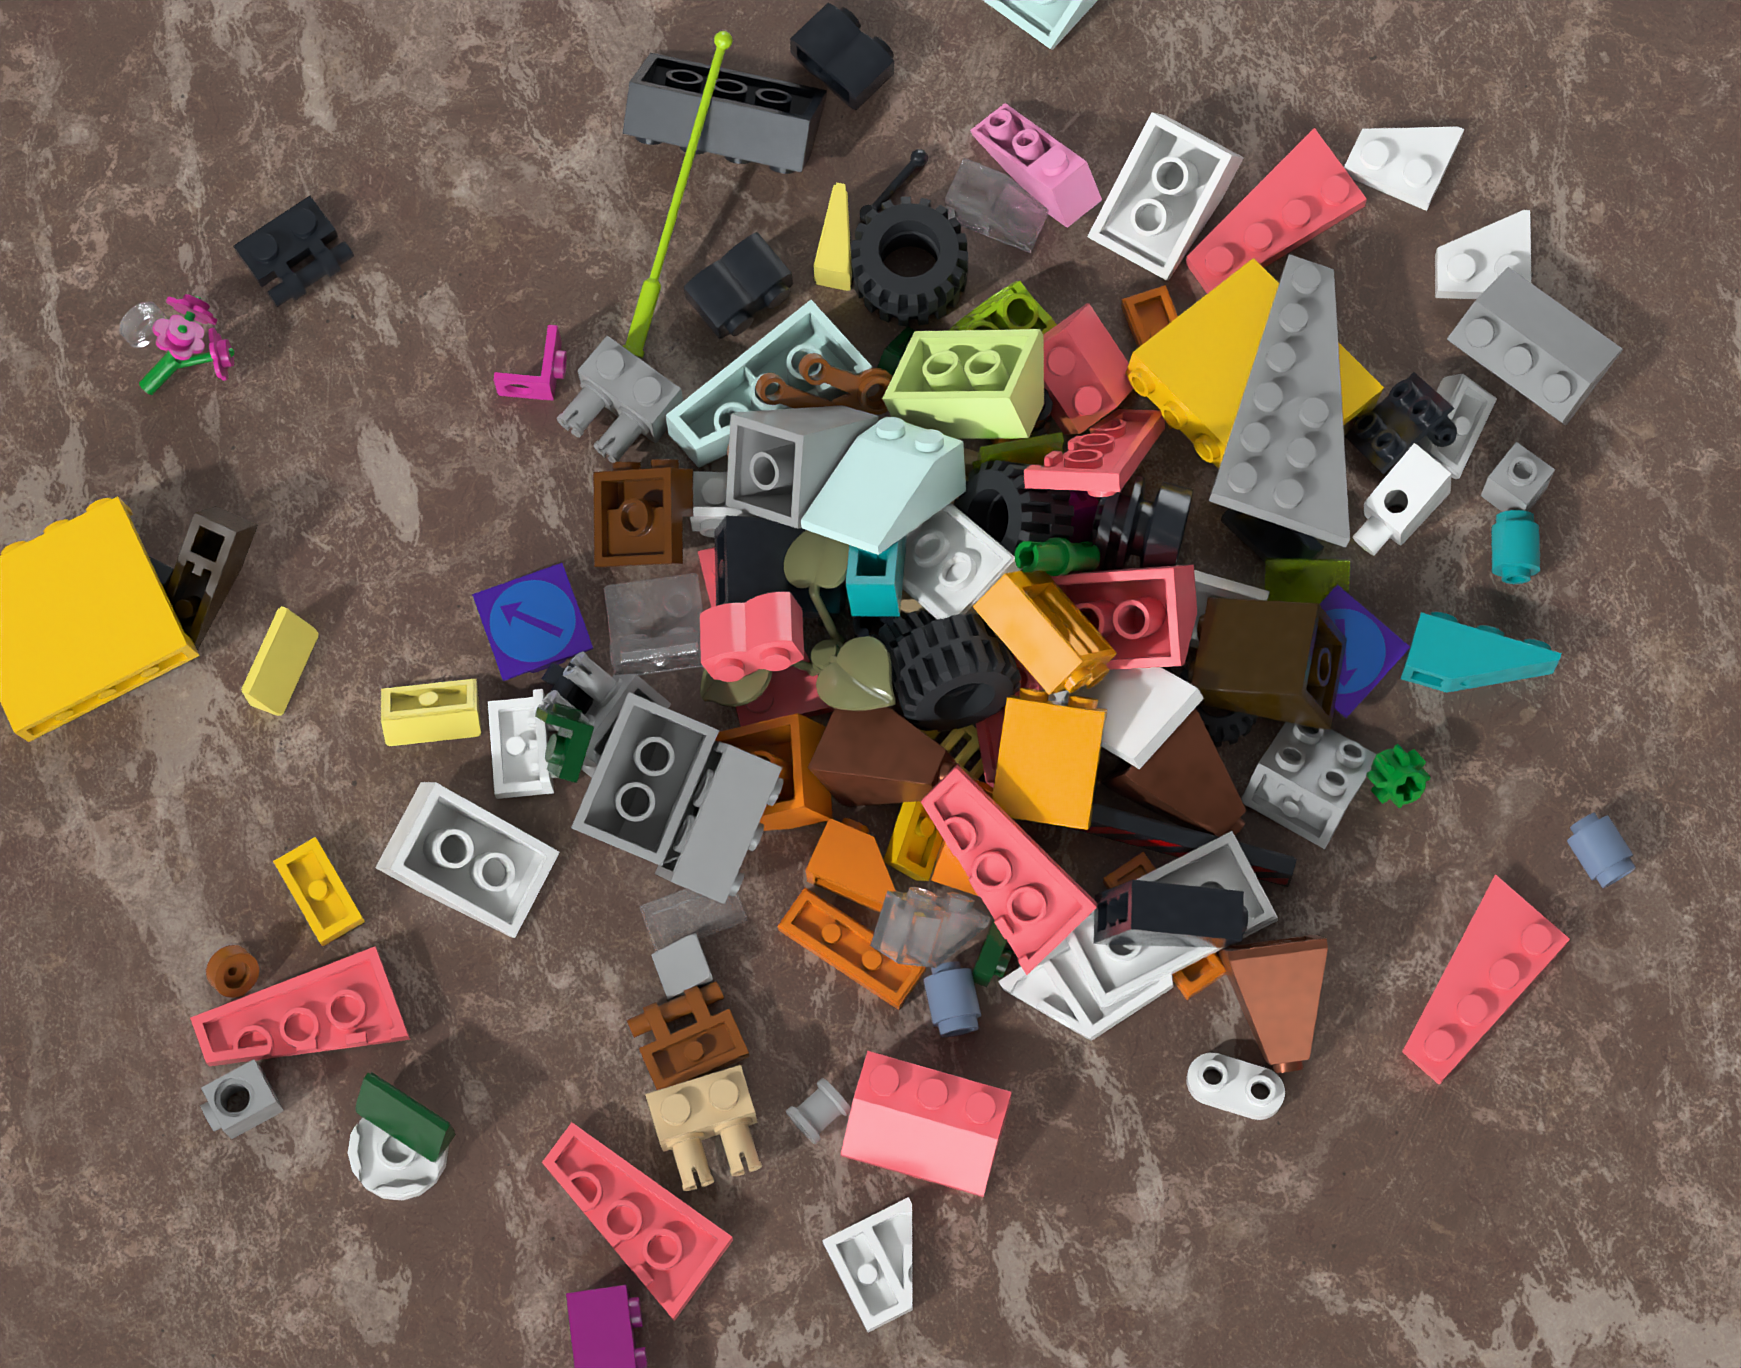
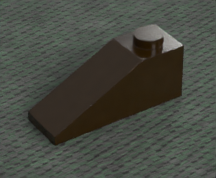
M218 506L194 513L165 592L184 633L193 640L197 651L243 567L258 526Z

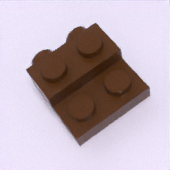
M655 459L651 460V468L641 469V462H613L612 471L593 472L594 567L683 564L682 518L694 517L693 469L679 468V460Z

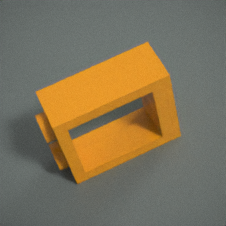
M1045 571L1005 573L973 606L977 613L1049 695L1066 690L1069 693H1073L1083 686H1086L1087 689L1092 688L1109 673L1110 669L1106 664L1117 654Z

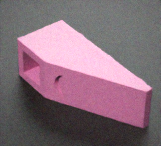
M1006 103L970 130L976 140L1042 210L1066 228L1102 201L1087 161Z

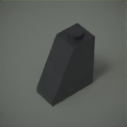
M1132 879L1095 895V901L1098 905L1094 910L1093 944L1223 948L1243 941V934L1248 926V910L1244 906V891Z

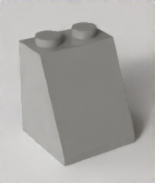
M843 405L732 413L730 419L726 506L797 529L802 528L801 519L857 436L878 422L879 416Z

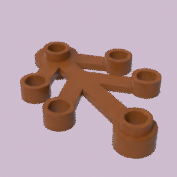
M810 353L805 355L799 363L800 375L811 385L826 383L848 393L836 399L828 400L786 385L783 379L775 373L762 375L756 383L758 396L769 405L780 403L791 408L843 405L879 415L888 412L882 398L892 380V375L880 368H871L865 370L860 375H856L829 365L820 354ZM821 363L819 373L813 376L808 375L811 365ZM778 383V390L773 395H765V389L769 384ZM879 384L877 394L871 397L866 396L867 390L872 385ZM729 444L727 447V456L729 455Z

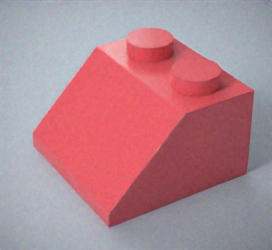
M1089 303L1082 306L1043 335L1044 388L1047 389L1049 397L1053 402L1051 416L1064 435L1081 434L1118 407L1133 390L1128 377L1125 375L1129 364Z

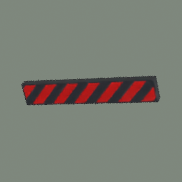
M1092 803V806H1094L1091 826L1088 830L1067 827L1178 858L1219 838L1215 835ZM1238 842L1257 879L1289 887L1297 859H1294L1295 857Z

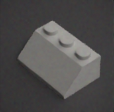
M1509 267L1475 300L1447 338L1457 348L1565 426L1623 350Z
M628 692L571 828L662 866L719 730Z
M715 741L663 865H658L655 874L725 904L728 895L734 897L744 879L745 870L740 867L747 850L754 851L762 837L764 824L760 823V819L767 804L773 806L781 792L783 779L779 777L782 767L732 745Z

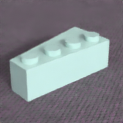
M809 300L666 415L668 434L699 468L727 455L732 413L794 409L780 403L777 405L766 404L758 396L756 383L762 375L775 373L783 379L786 385L828 400H833L848 392L826 383L821 385L809 384L799 373V363L805 355L810 353L820 354L829 365L856 375L871 369L872 366L812 300ZM821 363L811 365L808 375L813 376L819 373ZM778 383L769 384L765 389V395H773L778 390Z

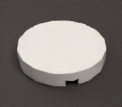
M362 1118L350 1134L348 1156L352 1172L368 1191L383 1199L402 1201L422 1195L437 1183L446 1167L449 1147L446 1148L437 1162H430L368 1120Z

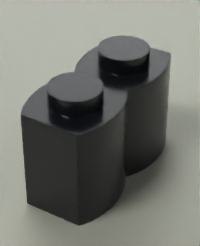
M828 2L790 38V52L803 67L823 81L844 103L857 110L894 75V60L892 59L894 54L888 44L881 38L875 36L872 39L861 32V24L851 11L845 7L839 10Z
M756 232L735 245L720 260L712 263L695 275L684 286V292L689 303L718 338L722 339L729 334L737 336L743 333L753 323V315L766 306L772 309L784 302L791 293L789 288L793 285L791 271L760 234Z

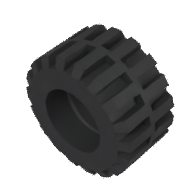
M901 197V204L895 206L891 200L881 203L882 212L878 213L872 209L866 214V225L858 224L855 230V240H852L851 244L852 279L855 282V291L858 298L864 297V306L871 313L879 309L881 320L889 323L892 317L898 318V326L909 327V320L917 319L919 326L929 324L928 316L932 314L937 319L942 318L946 315V305L954 308L960 300V291L964 292L967 284L968 242L965 233H961L960 222L956 217L948 220V209L939 205L934 210L931 208V200L921 198L919 204L911 203V197ZM912 246L926 250L937 262L925 274L916 277H902L888 270L883 261L896 249Z
M995 460V462L987 461L981 463L980 468H974L969 473V481H966V492L954 500L953 505L1013 556H1015L1016 548L1023 541L1046 542L1050 538H1065L1069 540L1070 536L1073 537L1074 526H1071V517L1074 516V506L1069 505L1071 497L1069 490L1025 488L1024 469L1032 464Z
M958 614L932 621L904 637L898 642L899 646L890 653L892 681L905 718L913 726L920 727L924 731H949L979 723L1001 711L1003 706L1006 705L1007 697L1015 695L1021 687V676L1011 650L979 614Z

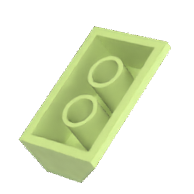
M1041 329L914 331L882 399L891 417L900 418L906 423L924 429L938 430L943 435L955 439L1029 438L1044 405V336Z

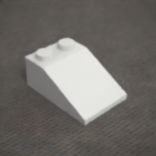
M1152 112L1087 237L1169 281L1223 199L1244 157L1165 115Z
M421 782L375 868L414 890L515 938L560 852L436 782Z

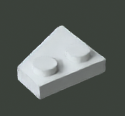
M1460 127L1362 129L1344 168L1353 180L1427 211L1462 138L1464 129Z
M1522 210L1438 247L1435 254V298L1477 299L1507 267L1531 283L1530 210Z
M909 1197L822 1240L868 1333L913 1310L912 1203Z

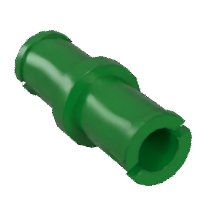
M1050 538L1046 542L1023 541L1016 548L1015 563L1019 569L1023 568L1022 572L1024 573L1045 571L1051 576H1065L1070 571H1094L1100 562V552L1096 545L1092 546L1093 543L1088 541L1071 543L1065 538Z

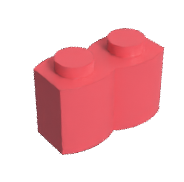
M772 592L754 597L746 603H727L700 613L701 664L714 680L735 682L746 675L754 673L758 669L781 671L804 659L802 608L790 592Z

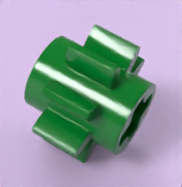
M1399 744L1395 745L1394 748L1380 752L1372 762L1371 771L1366 773L1368 779L1374 784L1371 792L1382 804L1391 799L1398 808H1401L1403 804L1416 801L1423 794L1426 782L1431 779V776L1422 768L1426 761L1415 749L1406 753Z

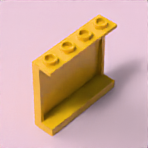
M1254 258L1132 353L1125 373L1133 389L1141 396H1147L1161 410L1164 420L1172 428L1180 429L1190 439L1198 455L1206 462L1213 463L1218 469L1279 285ZM1338 342L1344 426L1355 416L1360 418L1365 413L1371 412L1375 408L1384 387Z
M118 496L113 499L103 498L97 500L86 508V513L72 520L63 519L56 521L43 530L44 534L28 542L18 541L12 543L1 551L0 702L14 733L27 742L200 656L193 640L184 633L130 518V516L134 515L131 508Z

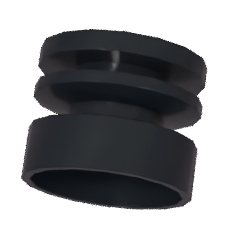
M1137 476L1132 496L1124 495L1123 487L1120 492L1112 496L1100 497L1090 537L1093 543L1092 546L1096 545L1100 552V562L1097 569H1104L1109 550L1118 551L1115 569H1125L1131 555L1140 557V568L1176 566L1194 489L1163 482L1153 502L1145 500V478Z

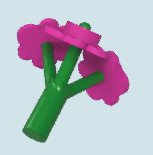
M185 294L183 299L179 300L167 297L166 303L185 316L183 318L180 315H172L169 320L161 318L154 322L152 330L157 336L156 345L161 350H168V352L139 382L140 387L147 394L154 395L177 369L212 361L217 377L221 378L222 381L228 380L227 370L229 367L234 366L235 354L229 340H222L221 335L217 334L216 329L210 328L208 330L210 352L201 353L205 347L202 341L204 329L200 324L193 322L196 320L203 324L210 323L216 325L218 320L208 311L210 305L199 296L194 297Z

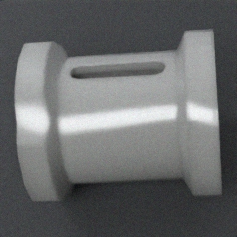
M824 1078L817 1082L818 1089L797 1108L790 1106L786 1110L793 1123L814 1144L821 1140L820 1133L841 1114L847 1116L851 1111V1107Z

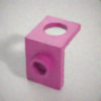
M548 325L541 376L495 372L493 380L499 396L554 401L557 378L564 379L567 366V352L561 350L562 341L557 325ZM510 384L524 385L529 388H518L511 386Z

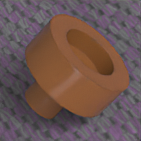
M228 945L219 949L210 958L206 968L208 982L221 995L229 998L239 997L247 993L255 985L259 976L257 960L245 948L238 945Z

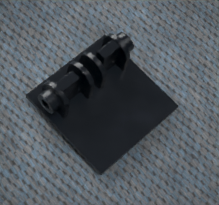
M1413 372L1407 379L1398 382L1391 389L1389 395L1371 412L1362 415L1344 437L1384 474L1404 456L1414 443L1417 444L1424 436H1427L1437 447L1453 444L1456 440L1457 428L1447 415L1455 408Z

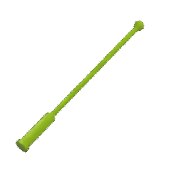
M720 31L714 37L716 51L650 278L643 282L626 344L622 345L641 359H643L645 351H643L662 287L658 281L724 53L733 42L731 34L727 31Z

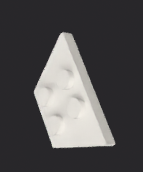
M1066 939L1050 952L1028 975H1026L1022 967H1019L998 981L1004 991L1090 1041L1174 987L1171 974L1101 1009Z

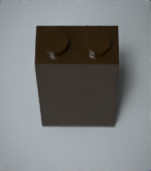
M1208 598L1205 614L1199 617L1197 624V637L1199 640L1196 659L1191 661L1188 670L1189 684L1199 689L1204 698L1202 702L1206 706L1331 730L1347 638L1318 603Z

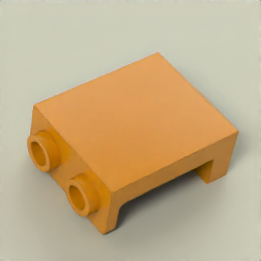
M1020 688L1019 696L1010 695L1007 697L992 799L1011 818L1088 830L1091 826L1094 807L1092 803L1104 723L1108 710L1097 708L1098 699L1069 695L1068 703L1049 701V694L1046 691Z

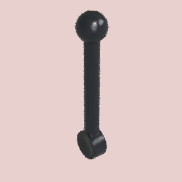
M914 150L910 156L911 161L872 205H865L860 209L859 215L863 224L866 225V214L872 209L878 212L882 208L881 203L888 201L917 167L926 165L928 154L925 150Z

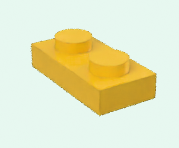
M921 801L903 802L884 857V863L914 880L929 881L943 837Z
M316 837L273 861L322 946L329 944L365 922Z

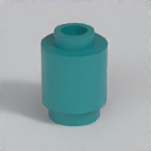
M1509 510L1498 513L1496 515V523L1491 527L1492 573L1502 577V581L1508 584L1527 583L1531 580V576L1540 572L1539 525L1535 523L1534 514L1529 511Z

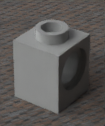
M1516 442L1488 476L1481 497L1502 512L1509 510L1530 511L1547 489L1555 469Z
M255 1059L201 1087L208 1102L200 1105L209 1125L214 1132L222 1128L231 1139L284 1111L263 1069ZM238 1091L249 1092L250 1100L244 1110L237 1113L228 1112L227 1102L231 1095Z

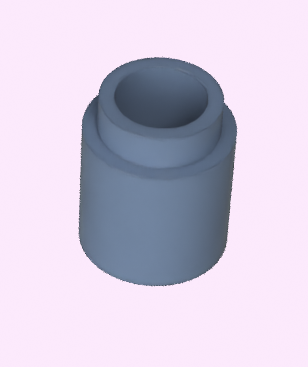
M1594 812L1570 827L1574 835L1567 840V843L1592 881L1597 879L1602 888L1612 885L1636 869L1630 859L1634 854L1608 815L1599 819Z
M957 961L933 966L931 968L932 975L924 978L923 981L933 1026L939 1027L940 1036L954 1037L978 1030L977 1018L981 1016L971 969L961 968L960 962Z

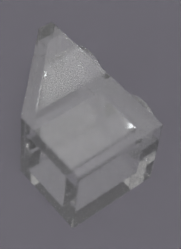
M963 158L945 197L948 220L956 217L962 227L1031 253L1049 214V210L1007 174Z
M909 887L908 893L887 891L870 946L898 964L937 968L988 926L991 917L973 907L974 899L960 893L947 892L944 898L917 887Z

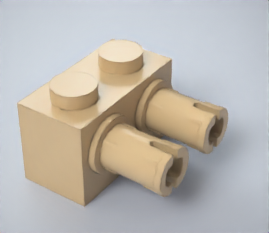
M741 1065L645 1094L663 1152L673 1150L683 1183V1191L697 1189L693 1176L694 1172L698 1173L702 1187L714 1182L701 1141L716 1135L721 1136L731 1169V1176L745 1174L741 1162L742 1157L746 1158L750 1172L762 1167L749 1128L750 1125L758 1123Z

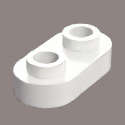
M1219 1053L1200 1055L1191 1063L1187 1073L1188 1090L1197 1101L1255 1120L1267 1119L1276 1114L1285 1097L1284 1084L1274 1071ZM1209 1069L1217 1070L1221 1074L1222 1080L1216 1085L1208 1084L1204 1080L1203 1073ZM1255 1084H1263L1268 1088L1269 1096L1263 1100L1256 1099L1251 1093V1087Z

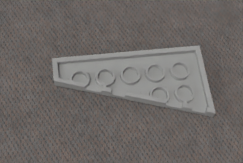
M1289 254L1209 501L1346 548L1350 541L1334 269Z

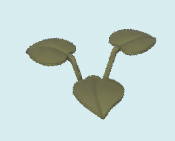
M806 530L789 547L784 560V573L787 580L796 588L809 587V595L831 638L815 645L811 653V662L808 663L801 660L790 666L804 670L810 676L818 675L816 681L817 693L827 705L833 708L862 711L895 705L891 658L885 645L880 640L870 636L854 638L844 644L845 638L838 632L819 593L820 587L835 588L845 580L849 544ZM704 668L701 678L700 695L705 702H714L726 707L742 706L762 695L771 680L772 671L758 669L738 681L724 682L714 680Z

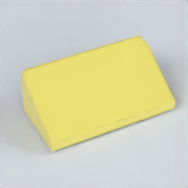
M282 606L280 609L278 608L241 689L250 706L277 716L284 714L319 635L313 626L288 608Z
M477 679L381 689V724L387 746L480 736L481 721Z

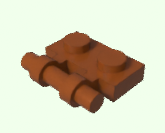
M717 981L701 988L694 986L683 990L685 995L660 1006L656 1002L643 1007L644 1013L626 1020L634 1038L651 1030L656 1038V1041L639 1048L656 1090L712 1074L750 1057L730 1009L713 1016L709 1013L708 1005L724 999ZM693 1013L697 1023L670 1034L667 1023Z

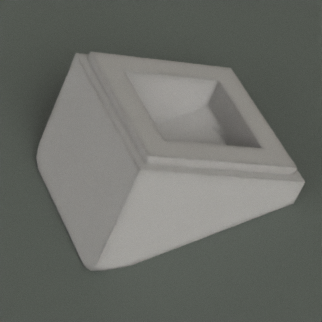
M696 932L651 955L668 1001L685 995L683 990L694 986L701 988L714 982Z

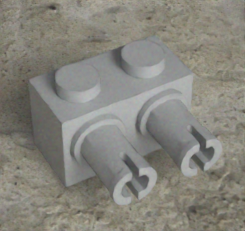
M606 336L578 369L582 390L563 413L559 414L557 420L567 431L573 428L571 433L580 438L584 430L604 407L613 412L618 418L593 446L604 458L607 454L610 455L608 457L610 462H619L620 458L640 434H643L655 444L668 429L666 415L683 402L682 391L680 387L612 338Z
M582 651L570 661L574 668L567 666L563 676L570 679L594 699L590 709L585 715L582 714L580 718L594 726L581 768L592 778L628 692L665 708H669L671 703L636 674H619L611 677ZM556 690L548 693L542 700L547 704L546 707L542 704L538 706L552 710L554 703H560L575 708L560 696V693ZM551 725V726H553L557 731L559 730V727H558V726Z

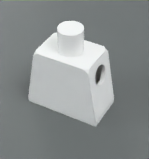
M1414 443L1365 501L1364 516L1368 520L1355 533L1353 539L1373 556L1389 538L1401 546L1451 493V473ZM1397 505L1405 510L1401 513H1392L1387 509Z

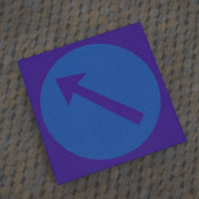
M563 563L472 594L503 681L528 672L536 673L545 670L551 663L559 665L564 663L567 658L576 656L582 651L587 652L594 649Z
M1337 584L1319 605L1347 638L1334 708L1343 717L1347 718L1410 649V646Z

